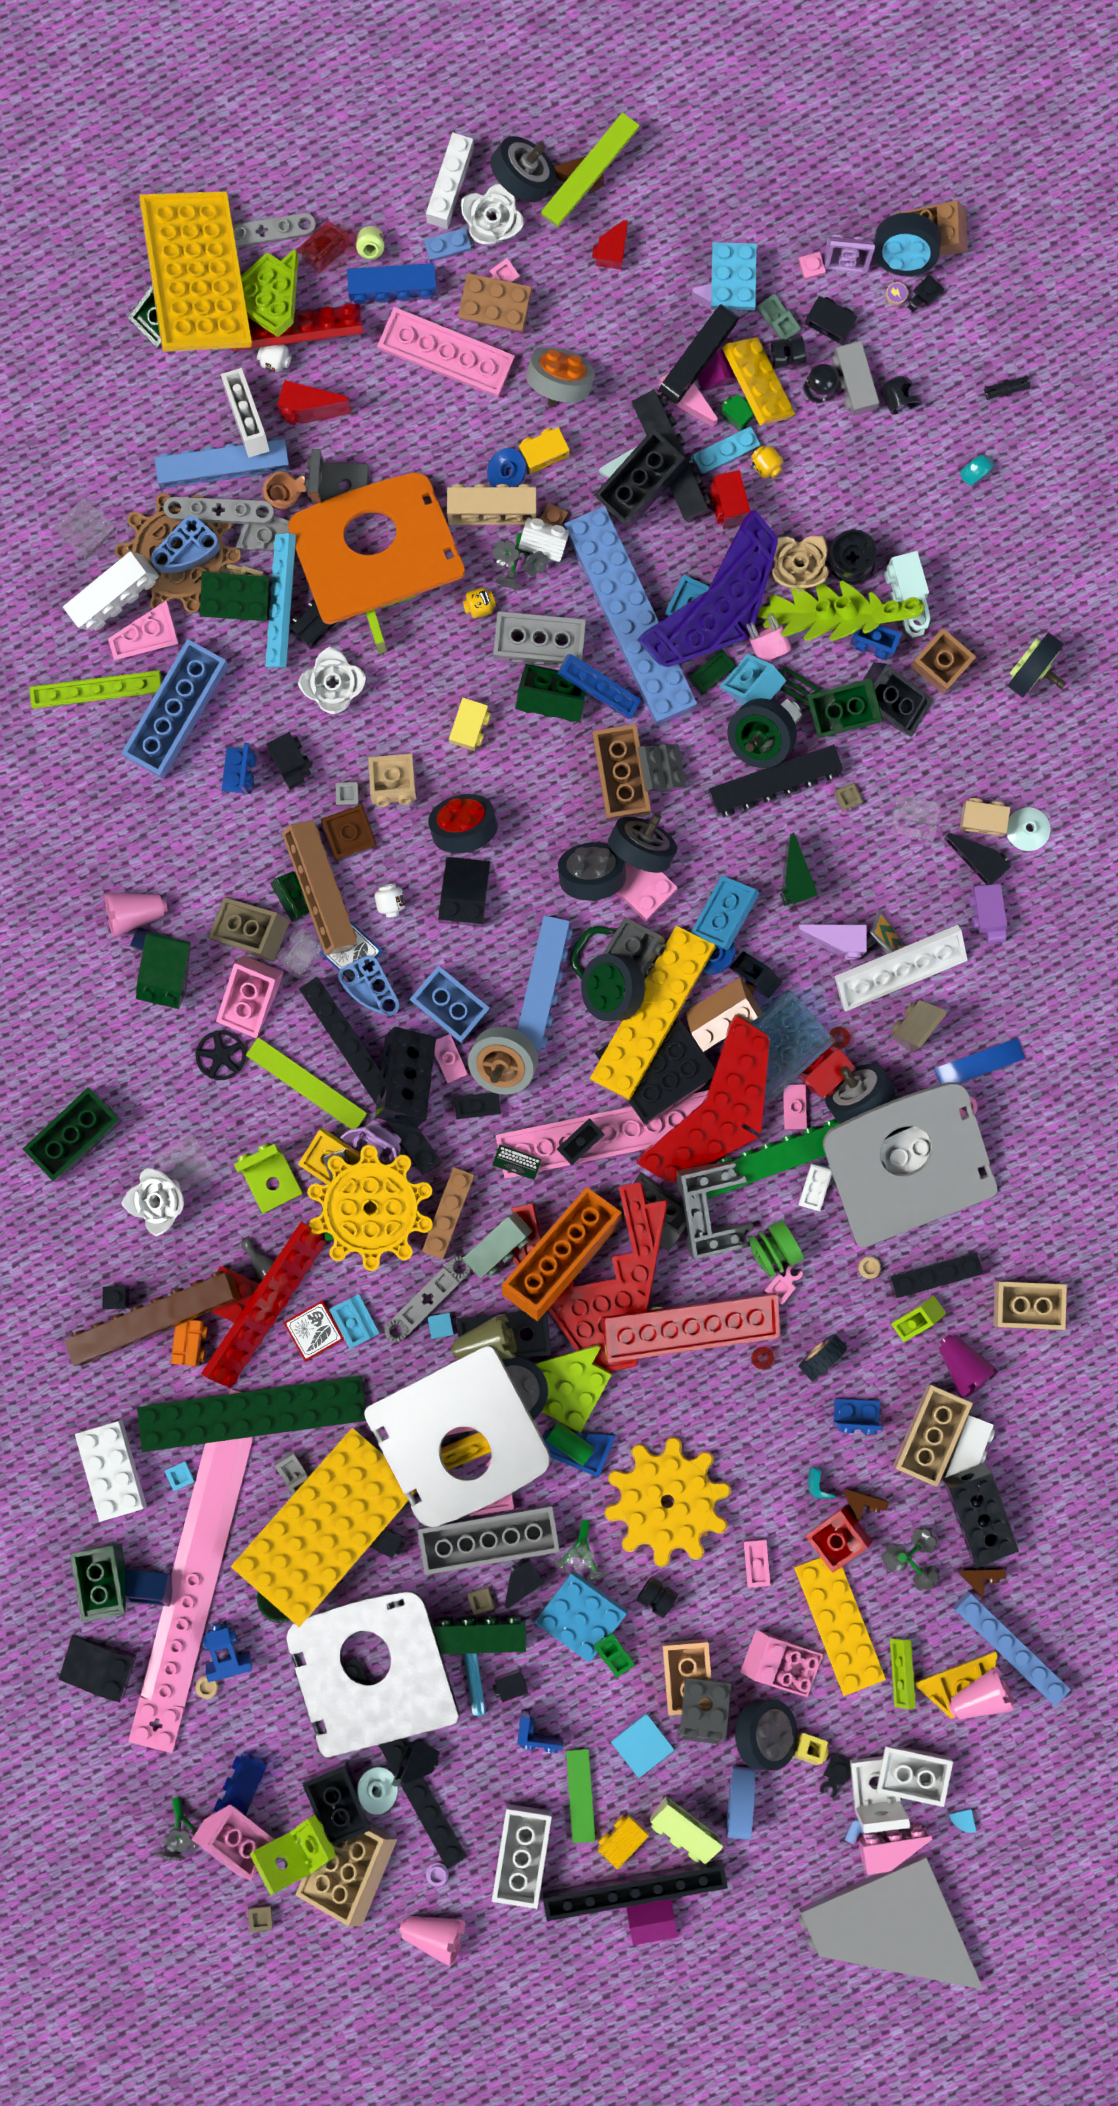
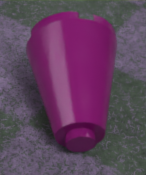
M949 1334L940 1341L939 1351L962 1399L983 1387L988 1381L987 1378L992 1380L999 1373L991 1363L957 1335L952 1337Z

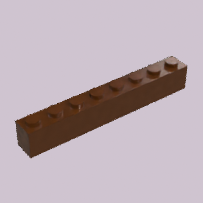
M223 1271L215 1272L210 1275L211 1279L194 1281L190 1283L191 1287L185 1290L183 1288L175 1289L166 1298L163 1296L156 1297L150 1300L151 1304L147 1306H135L126 1315L119 1313L110 1317L111 1321L107 1323L101 1321L91 1325V1329L88 1331L79 1330L72 1333L71 1338L64 1341L73 1366H83L240 1300L241 1297L233 1275Z

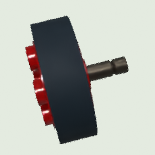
M462 794L450 797L439 803L431 811L428 818V825L434 844L439 849L449 853L474 852L490 842L498 828L492 803L485 797L476 794Z

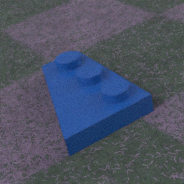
M552 1430L544 1431L542 1438L551 1458L599 1478L616 1435L574 1432L595 1447L584 1466H581L545 1441Z

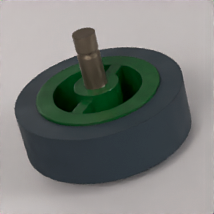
M760 698L746 702L732 716L728 724L727 737L731 749L743 762L757 768H769L782 762L793 749L797 738V729L791 714L782 705L769 699Z
M601 954L589 962L581 981L582 998L587 1010L595 1018L602 1021H623L637 1013L645 995V980L640 966L633 958L625 954Z

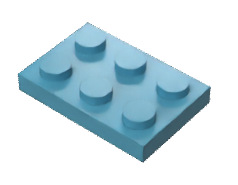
M712 244L711 309H716L722 304L730 310H755L757 244Z

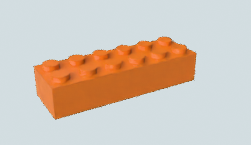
M586 1187L503 1282L502 1295L538 1321L622 1223V1212Z

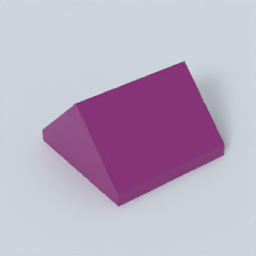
M726 338L698 376L702 391L738 382L722 349L727 343L733 342L732 338Z
M671 1899L626 1907L633 1945L678 1937Z

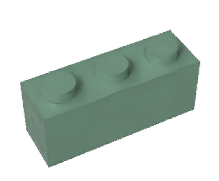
M515 1211L474 1247L463 1260L480 1279L486 1274L490 1277L499 1269L497 1264L501 1261L506 1263L515 1255L512 1251L517 1246L521 1249L530 1241L528 1236L533 1231Z

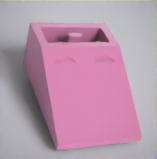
M756 1629L740 1672L754 1681L808 1697L823 1654Z
M921 1824L910 1825L908 1830L903 1831L896 1829L888 1830L884 1834H877V1832L863 1833V1837H858L862 1864L867 1875L892 1871L930 1842L932 1836L927 1828L922 1827Z

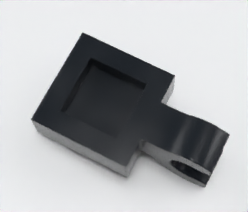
M928 275L914 288L913 293L915 296L909 301L907 308L914 313L923 303L929 307L944 292V288L933 277Z

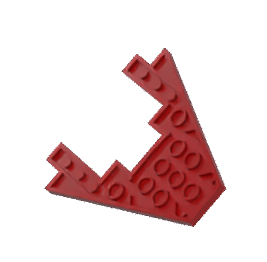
M642 1181L619 1186L633 1252L612 1256L616 1278L576 1286L573 1279L548 1309L575 1350L597 1344L601 1345L593 1363L608 1371L626 1369L638 1365L639 1359L611 1363L605 1361L602 1317L648 1310L667 1210V1199L650 1203L646 1202ZM534 1203L511 1208L512 1213L516 1211L533 1231L528 1236L530 1241L521 1249L517 1246L512 1251L515 1255L511 1258L516 1266L522 1262L542 1239Z

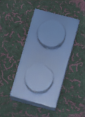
M465 228L424 239V245L430 262L471 251V245Z

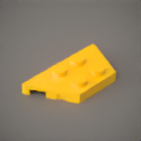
M996 1651L989 1652L917 1680L914 1684L951 1719L955 1718L949 1708L951 1697L996 1666L997 1653Z

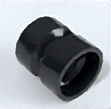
M802 336L791 337L787 342L784 339L771 340V355L774 369L787 368L788 364L792 366L806 364V352ZM785 349H788V356H785Z
M651 1576L640 1591L636 1601L646 1608L651 1606L652 1612L663 1619L673 1606L678 1593L669 1587L663 1588L662 1582Z

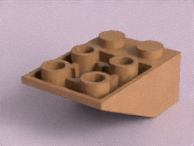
M958 200L899 212L923 215L937 225L941 233L939 255H952L968 251L966 208Z

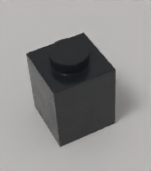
M129 1286L102 1287V1309H129Z
M386 1527L369 1547L393 1558L395 1554L400 1555L405 1545L402 1542L404 1536Z
M521 1669L496 1677V1684L492 1685L496 1698L500 1697L502 1703L528 1694V1688Z

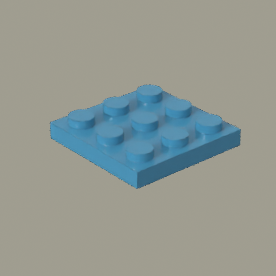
M573 1570L534 1623L590 1663L597 1654V1650L593 1645L611 1632L613 1633L627 1615L628 1610Z

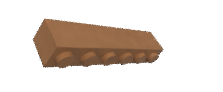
M314 820L290 824L282 832V836L325 955L348 951L357 944L356 933L352 929L348 911L345 909L341 899V891L336 885L334 872L330 868L327 859V852L320 840L319 830L316 828Z

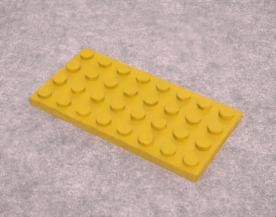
M227 191L140 194L139 202L162 352L251 347L252 341Z
M351 1428L231 1565L235 1572L299 1628L409 1501L386 1457L356 1430ZM414 1489L410 1492L412 1493V1495H414L417 1490Z

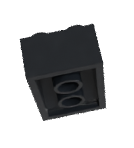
M873 662L863 680L870 678L873 680L883 721L911 737L934 699L888 664Z
M446 857L438 917L439 923L476 927L484 926L490 861Z
M72 1635L58 1680L96 1696L120 1703L124 1699L137 1654Z
M347 1761L304 1778L302 1785L317 1819L322 1823L324 1833L333 1846L371 1830L365 1810L358 1799L356 1782Z

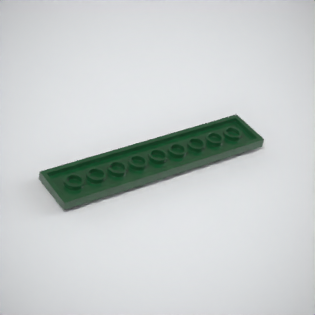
M362 1376L137 1407L142 1452L366 1421L364 1416L366 1407Z

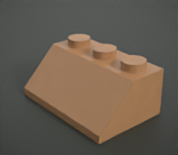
M741 977L685 1012L691 1034L703 1052L726 1039L729 1023L735 1014L749 1023L764 1015Z

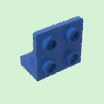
M244 743V749L226 747L222 792L249 794V789H253L254 776L252 775L251 768L256 766L257 754H254V750L249 743Z
M834 1399L833 1426L838 1428V1431H841V1433H854L855 1429H861L863 1434H877V1430L883 1431V1426L879 1424L880 1401Z
M521 1709L517 1745H522L521 1748L526 1750H535V1747H540L549 1753H558V1750H563V1738L533 1734L534 1717H530V1710Z

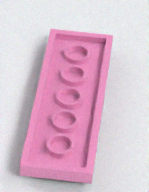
M396 307L393 308L377 345V348L381 351L499 398L515 360V355Z

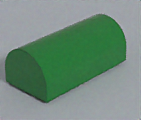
M557 1422L545 1440L581 1466H584L595 1449L593 1445L560 1422Z

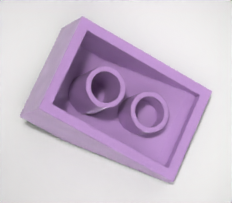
M843 235L828 236L824 267L829 270L867 273L875 245L872 240H866L864 237L845 238Z
M799 924L795 929L796 935L839 957H845L847 961H856L867 952V925Z

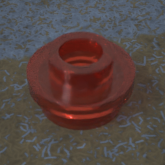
M835 1027L828 1034V1042L831 1046L839 1049L845 1048L850 1042V1034L843 1027ZM836 1034L843 1036L842 1042L835 1040Z
M758 1347L753 1351L751 1361L756 1368L767 1369L773 1364L774 1355L770 1349ZM760 1354L766 1355L767 1359L765 1362L758 1360Z

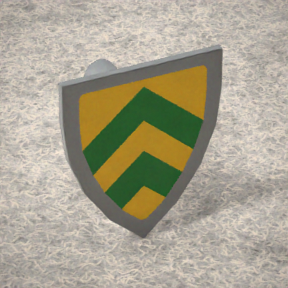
M878 910L870 931L872 936L867 938V949L877 943L886 954L905 947L890 921Z

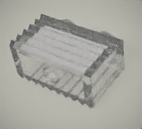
M303 927L300 931L296 929L289 938L291 943L288 948L283 947L276 957L278 959L276 964L298 980L303 977L323 949L320 939Z

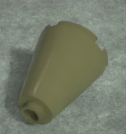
M499 1314L454 1339V1345H451L454 1358L461 1359L485 1346L494 1347L501 1359L515 1358L516 1355L513 1353L517 1352L516 1341L512 1328L508 1329L505 1324L509 1322L505 1314Z

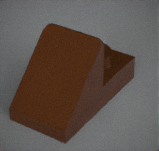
M847 1488L842 1490L854 1516L859 1522L864 1505H867V1510L880 1513V1510L887 1511L889 1504L887 1500Z
M957 1568L958 1574L983 1598L984 1579H986V1583H1000V1579H1006V1570L1004 1568Z

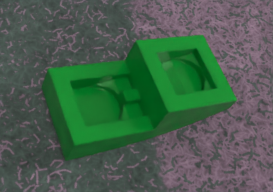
M612 1632L593 1645L616 1678L635 1666L631 1657Z

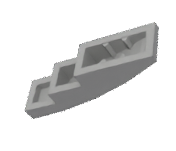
M293 1451L274 1463L275 1468L287 1484V1488L292 1495L309 1477Z

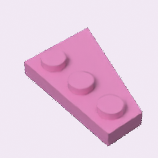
M167 600L108 638L114 660L179 644Z

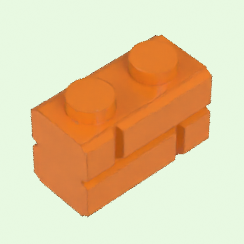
M190 1320L175 1327L171 1364L200 1366V1362H204L206 1349L202 1348L203 1339H207L208 1326H205V1321Z

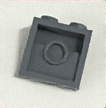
M678 744L642 746L638 748L646 791L672 792L686 788L687 775L683 771V753L679 750Z
M624 917L603 954L628 955L637 962L645 977L654 968L655 964L653 962L657 955L661 956L666 949L664 944L666 940L661 935Z

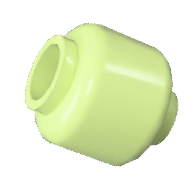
M375 226L362 228L357 235L356 249L359 255L368 260L377 259L382 255L385 245L383 232Z

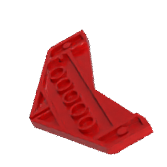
M735 1014L729 1023L726 1039L706 1098L700 1106L659 1141L644 1150L636 1161L638 1165L666 1182L677 1181L676 1171L707 1165L759 1138L758 1135L742 1125L744 1123L761 1134L770 1043L765 1032Z

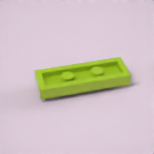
M890 1638L894 1707L907 1710L915 1709L916 1695L914 1692L911 1639Z

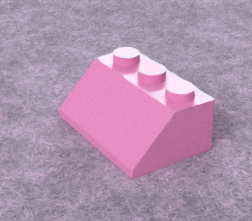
M231 1805L204 1819L192 1838V1841L232 1872L249 1881L252 1880L257 1872L250 1853L275 1840Z

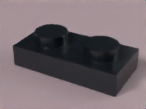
M497 1093L454 1097L457 1120L501 1115L499 1094Z

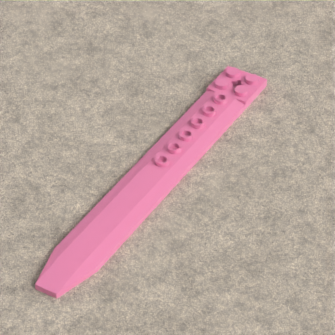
M231 1389L228 1394H235V1393H242V1392L236 1391V1390H232V1389ZM252 1437L206 1443L204 1446L171 1575L170 1607L163 1606L128 1742L170 1753L174 1751L252 1445ZM156 1718L160 1719V1724H163V1727L158 1728L157 1731L153 1730V1726L150 1725V1722H154Z

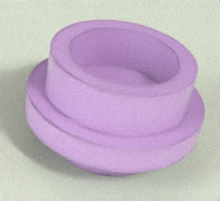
M440 1862L432 1863L426 1871L427 1881L433 1886H441L446 1883L449 1877V1871L446 1866Z

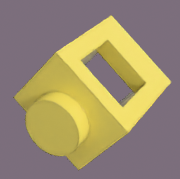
M805 1733L798 1734L797 1746L792 1758H797L814 1765L823 1764L828 1756V1741ZM809 1746L812 1748V1753L810 1755L807 1754Z

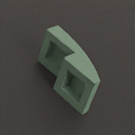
M775 293L755 307L779 339L786 340L801 329L790 311L785 310Z

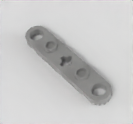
M308 213L234 224L232 226L236 248L310 236L316 229L315 219ZM308 220L311 222V226L307 230H302L299 228L300 222ZM260 227H264V230H268V232L265 233L264 237H261L260 234H256V232H259Z
M171 497L164 503L166 516L175 521H183L186 517L194 516L201 522L265 525L274 518L273 507L266 501ZM174 503L181 506V510L177 514L169 512L170 506ZM218 506L225 510V512H221L220 516L213 512V510H217ZM261 507L269 510V514L265 518L257 516V510L261 509Z
M456 1256L451 1259L388 1322L385 1327V1335L388 1340L392 1342L402 1341L470 1273L471 1268L463 1260V1256ZM456 1261H463L466 1264L464 1273L457 1274L454 1271L453 1265ZM424 1293L426 1295L433 1294L432 1305L429 1303L424 1305L422 1303ZM395 1324L401 1326L403 1330L401 1336L397 1338L390 1334V1327Z

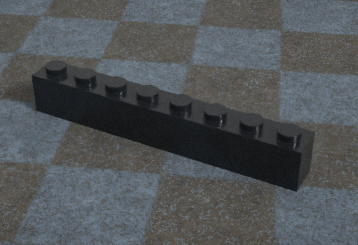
M721 1859L710 1861L706 1864H693L543 1892V1903L548 1922L728 1889L724 1864Z

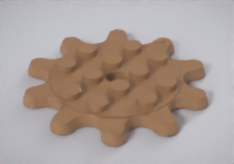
M161 493L156 497L157 511L153 516L146 517L137 511L131 512L128 515L127 522L135 530L136 535L131 542L119 543L115 547V554L120 559L130 551L142 554L158 573L159 577L155 580V585L149 588L152 592L150 607L152 609L166 600L168 603L169 600L176 598L183 602L184 608L188 613H196L200 609L199 596L201 593L202 571L220 572L225 564L239 562L241 552L235 547L225 546L222 542L223 534L231 529L232 523L202 522L217 536L220 542L219 552L203 565L185 572L160 573L157 571L151 560L152 553L182 522L171 520L166 516L164 503L171 496L167 493ZM196 494V495H193L191 498H204V497H203L202 495ZM173 504L170 506L169 512L177 514L181 508ZM191 526L189 530H192L194 532L197 530L196 526L195 528ZM209 539L205 541L204 547L213 546L214 540ZM176 541L173 544V548L179 549L182 547L183 542ZM161 557L157 564L164 565L168 558Z

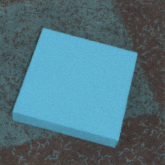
M647 1713L611 1740L613 1746L638 1778L674 1751L672 1745Z

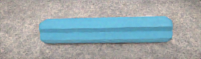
M477 1653L464 1654L472 1713L475 1716H480L486 1713L478 1656Z

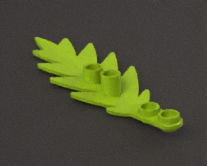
M840 581L843 595L841 597L823 583L815 586L818 602L805 590L798 592L794 588H791L794 604L784 598L770 594L771 606L760 607L757 618L767 619L768 615L771 617V614H774L778 625L788 623L781 633L783 637L811 627L803 637L805 641L812 640L835 629L829 637L830 641H835L863 628V633H868L877 628L881 623L916 618L923 613L925 605L917 597H911L899 602L892 600L882 604L879 598L872 592L869 593V603L855 588L844 581ZM768 619L763 624L764 628H771Z

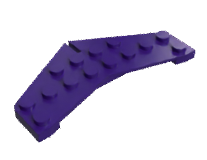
M751 510L744 518L709 589L646 630L637 639L659 665L671 667L749 638L737 623L740 624L747 634H750L747 624L749 623L751 627V622L754 625L756 623L778 545L776 534L756 510Z

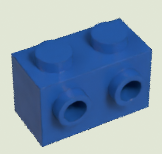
M881 625L868 633H863V628L854 632L850 641L853 648L860 652H866V650L872 652L876 658L881 660H891L902 634Z

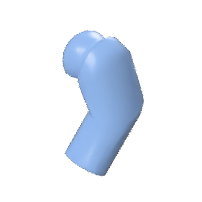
M858 1819L852 1822L845 1837L846 1841L854 1845L859 1834L864 1833Z

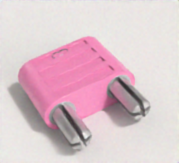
M771 614V617L770 615L767 616L771 628L759 633L753 622L750 623L751 627L749 623L747 624V629L751 636L749 640L757 658L766 662L786 654L792 649L787 636H782L781 633L784 629L782 625H778L774 614Z

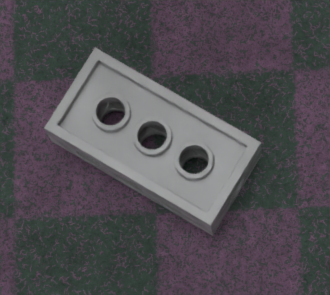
M497 611L493 652L494 661L561 667L567 654H572L582 661L586 620ZM515 635L523 637L519 642L512 640ZM543 637L545 642L538 644L534 639ZM564 639L567 641V644L560 646L556 641Z

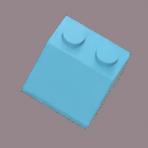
M747 653L720 685V688L738 703L744 705L753 699L771 700L786 680L773 664Z

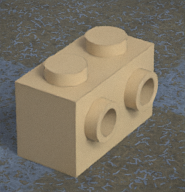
M970 798L969 801H965L963 804L959 830L1003 837L1007 834L1010 807H1006L1005 803L1002 802L986 804L981 799Z

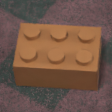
M467 273L458 318L465 322L524 334L533 289L526 285Z

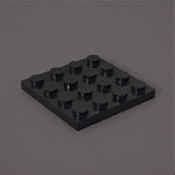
M678 1016L630 1101L627 1100L645 1126L711 1082L715 1072V1068ZM609 1043L597 1052H595V1055L599 1059V1061L602 1055L604 1054L606 1048L608 1047Z

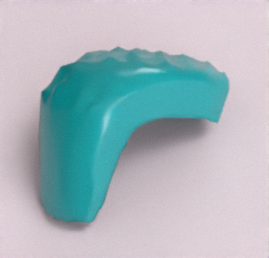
M989 455L976 457L960 471L962 480L972 486L992 470L995 462Z
M812 1466L807 1480L809 1493L816 1499H836L835 1495L824 1493L820 1490L819 1482L822 1471L820 1468Z

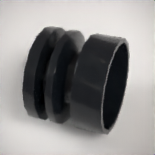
M850 529L843 531L834 539L831 545L829 565L832 574L838 581H844L849 585H857L870 578L875 569L877 554L876 544L872 537L862 530ZM850 557H854L856 561L854 564H851Z

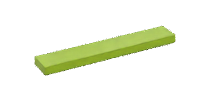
M622 112L543 208L541 215L558 228L639 130L640 125Z
M161 670L30 686L31 708L40 709L156 694L162 684Z
M259 1037L247 1052L246 1056L350 1129L358 1128L368 1113Z

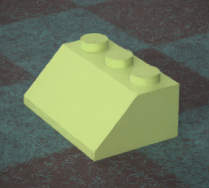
M665 1796L650 1817L651 1827L657 1833L668 1835L670 1837L669 1841L679 1849L684 1847L689 1851L688 1856L697 1863L701 1860L706 1864L723 1848L720 1836L667 1796Z

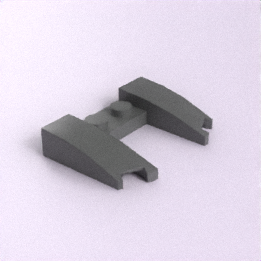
M734 1162L709 1164L676 1171L688 1231L686 1234L688 1252L694 1260L748 1246L742 1240L745 1230H753L751 1222L711 1228L706 1192L747 1182L743 1174L738 1177L732 1168L736 1166Z

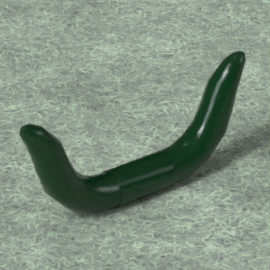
M593 926L585 930L571 952L570 963L572 969L581 980L584 971L579 965L578 957L589 938L595 934H613L617 931L616 929Z

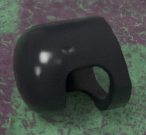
M828 364L815 366L803 385L807 398L817 404L831 399L840 381L837 370ZM809 382V386L814 392L820 395H827V397L818 399L812 396L808 391L807 383Z
M896 376L888 380L883 386V397L891 415L898 414L896 408L901 405L907 404L910 410L923 403L919 395L909 396L908 390L913 383L906 376Z

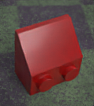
M827 1045L802 1067L796 1075L817 1096L827 1098L836 1091L835 1087L841 1081L843 1083L846 1082L839 1072L840 1068L847 1066L852 1075L856 1068L839 1048Z
M846 1505L805 1535L832 1573L866 1550L873 1542Z

